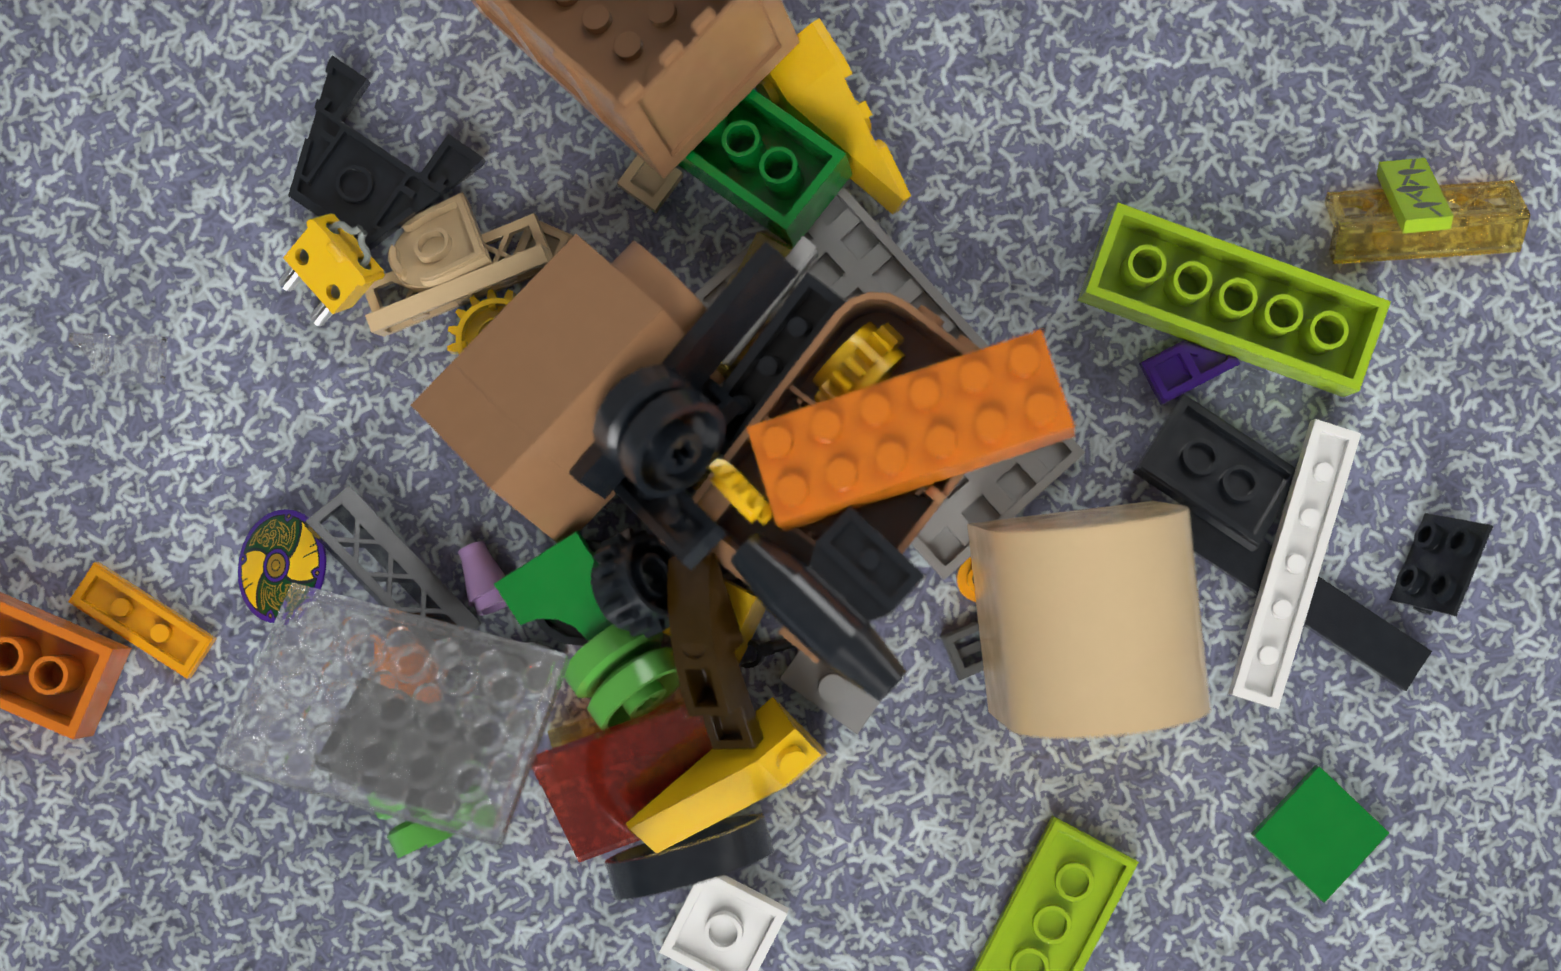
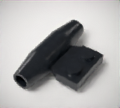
M851 506L815 543L809 566L758 532L749 537L732 556L731 564L766 610L826 667L878 702L882 701L907 674V670L870 622L892 614L926 578V575Z

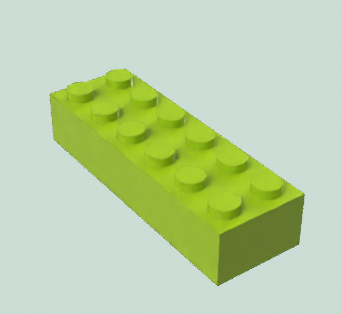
M1119 202L1107 216L1077 301L1219 353L1236 357L1241 361L1340 397H1346L1360 391L1391 301Z

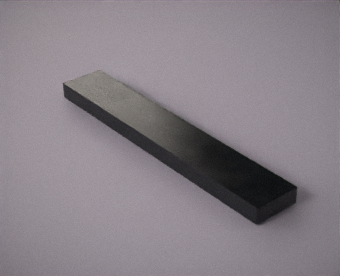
M765 241L660 365L674 368L698 392L796 277L799 271ZM595 442L569 472L578 483L605 500L626 476L596 447Z
M1189 510L1194 554L1258 595L1272 545L1262 540L1260 546L1251 552ZM1318 576L1304 626L1400 690L1407 691L1432 651Z

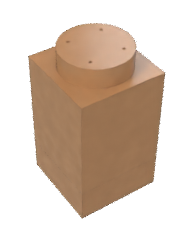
M575 234L410 406L491 490L556 543H559L574 532L581 531L616 494L612 491L605 500L578 483L569 474L570 470L595 442L593 436L595 417L606 395L624 377L636 370L661 364L705 313L707 308L669 269L637 242L632 241L612 263H609L580 236ZM717 369L710 376L719 386L725 380Z

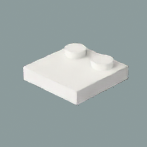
M726 875L694 884L659 953L694 971H758L788 914L789 908Z

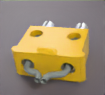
M331 213L307 220L308 228L283 257L290 268L279 280L280 286L284 285L283 289L286 291H293L298 283L303 280L319 298L321 303L310 315L311 321H314V324L317 326H323L332 314L352 308L375 281L385 277L384 270L373 259L365 243V237L368 233L363 230V227L357 225L352 228ZM359 233V235H358V241H357V239H356L353 235H356V234Z

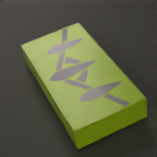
M1426 158L1379 162L1377 178L1402 233L1451 229L1454 215Z

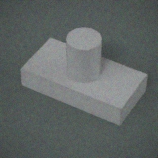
M800 650L779 678L856 734L859 733L880 703L826 667L821 661L816 664Z

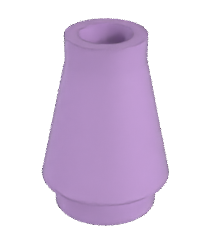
M478 541L461 548L458 554L462 562L468 605L475 607L479 616L491 614L507 607L506 602L494 585V583L505 577V574L488 551L485 542Z

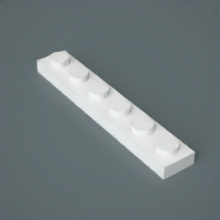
M1317 419L1310 421L1228 694L1270 708L1279 709L1361 433Z

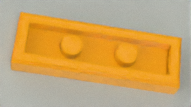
M100 562L92 564L68 601L186 679L192 678L217 639Z

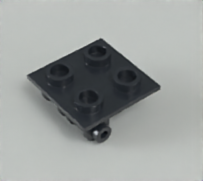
M1425 513L1420 526L1415 532L1414 541L1403 568L1397 576L1396 585L1389 600L1413 606L1414 610L1429 616L1434 611L1457 617L1493 526Z

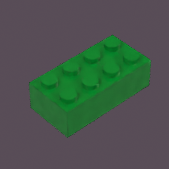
M754 89L678 164L793 248L852 176L846 153Z

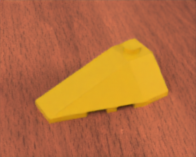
M819 18L797 34L799 43L756 86V90L846 153L852 171L850 179L893 215L903 208L910 199L911 194L887 144L880 139L874 140L871 134L872 126L869 119L872 113L866 100L861 102L855 100L845 80L846 77L853 73L842 52Z
M772 697L755 712L764 738L755 749H711L632 817L626 825L631 832L655 853H659L792 785L828 753Z

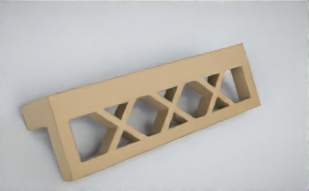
M533 213L481 234L487 250L495 254L492 264L423 292L409 289L405 299L383 307L377 292L378 289L393 283L406 287L400 282L393 271L385 273L383 279L375 281L365 292L372 311L365 315L371 333L383 337L468 304L470 303L469 298L473 295L480 299L487 296V292L490 289L498 292L534 277L553 258L537 215ZM530 228L536 246L514 255L507 254L506 251L513 235ZM502 240L498 249L489 246L494 242Z

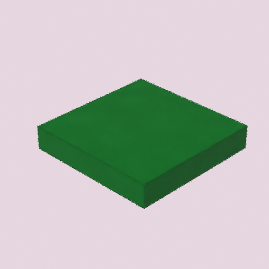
M1317 765L1300 780L1251 833L1259 843L1324 903L1389 834L1373 816Z

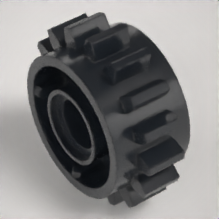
M628 528L601 542L602 549L594 552L593 557L595 561L591 569V587L598 607L612 624L622 630L630 631L633 637L643 633L646 638H649L670 628L667 592L668 560L675 555L659 541L658 537L649 535L646 530L635 534L633 528Z

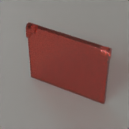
M683 700L530 756L529 760L530 767L540 786H542L580 863L640 841L641 839L628 829L626 823L713 749L702 716H689Z

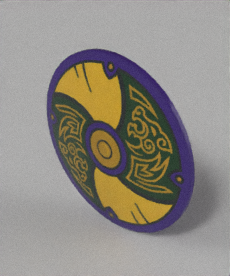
M282 509L262 517L249 531L240 551L238 583L243 600L255 616L269 623H287L303 615L316 600L324 582L326 549L304 526L305 521L309 517L299 511Z

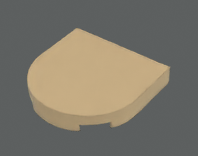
M463 192L416 214L406 221L402 226L404 232L397 239L395 245L391 244L388 250V261L392 271L404 286L418 292H423L492 264L470 203Z

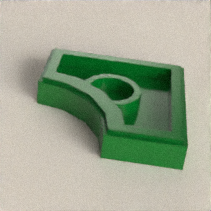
M579 530L494 583L520 625L536 619H558L575 627L588 641L613 625L604 616L595 601L591 587V569L595 561L594 553Z

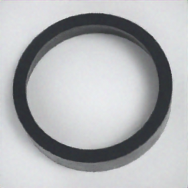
M754 813L723 819L659 853H655L649 846L642 843L609 857L604 863L614 898L616 900H630L677 890L723 876L768 857L774 852L764 814Z

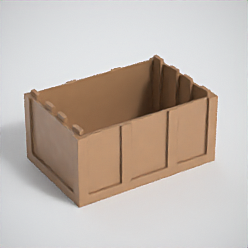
M471 0L486 19L663 179L799 43L782 0Z

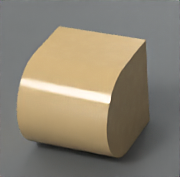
M1147 501L967 524L988 712L1010 731L1024 736L1040 738L1118 736L1186 724L1206 716L1211 711L1189 507L1159 501Z

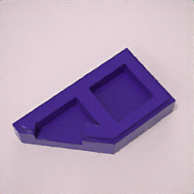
M1181 341L1139 363L1160 405L1240 365L1236 357L1203 349L1201 346L1186 341Z

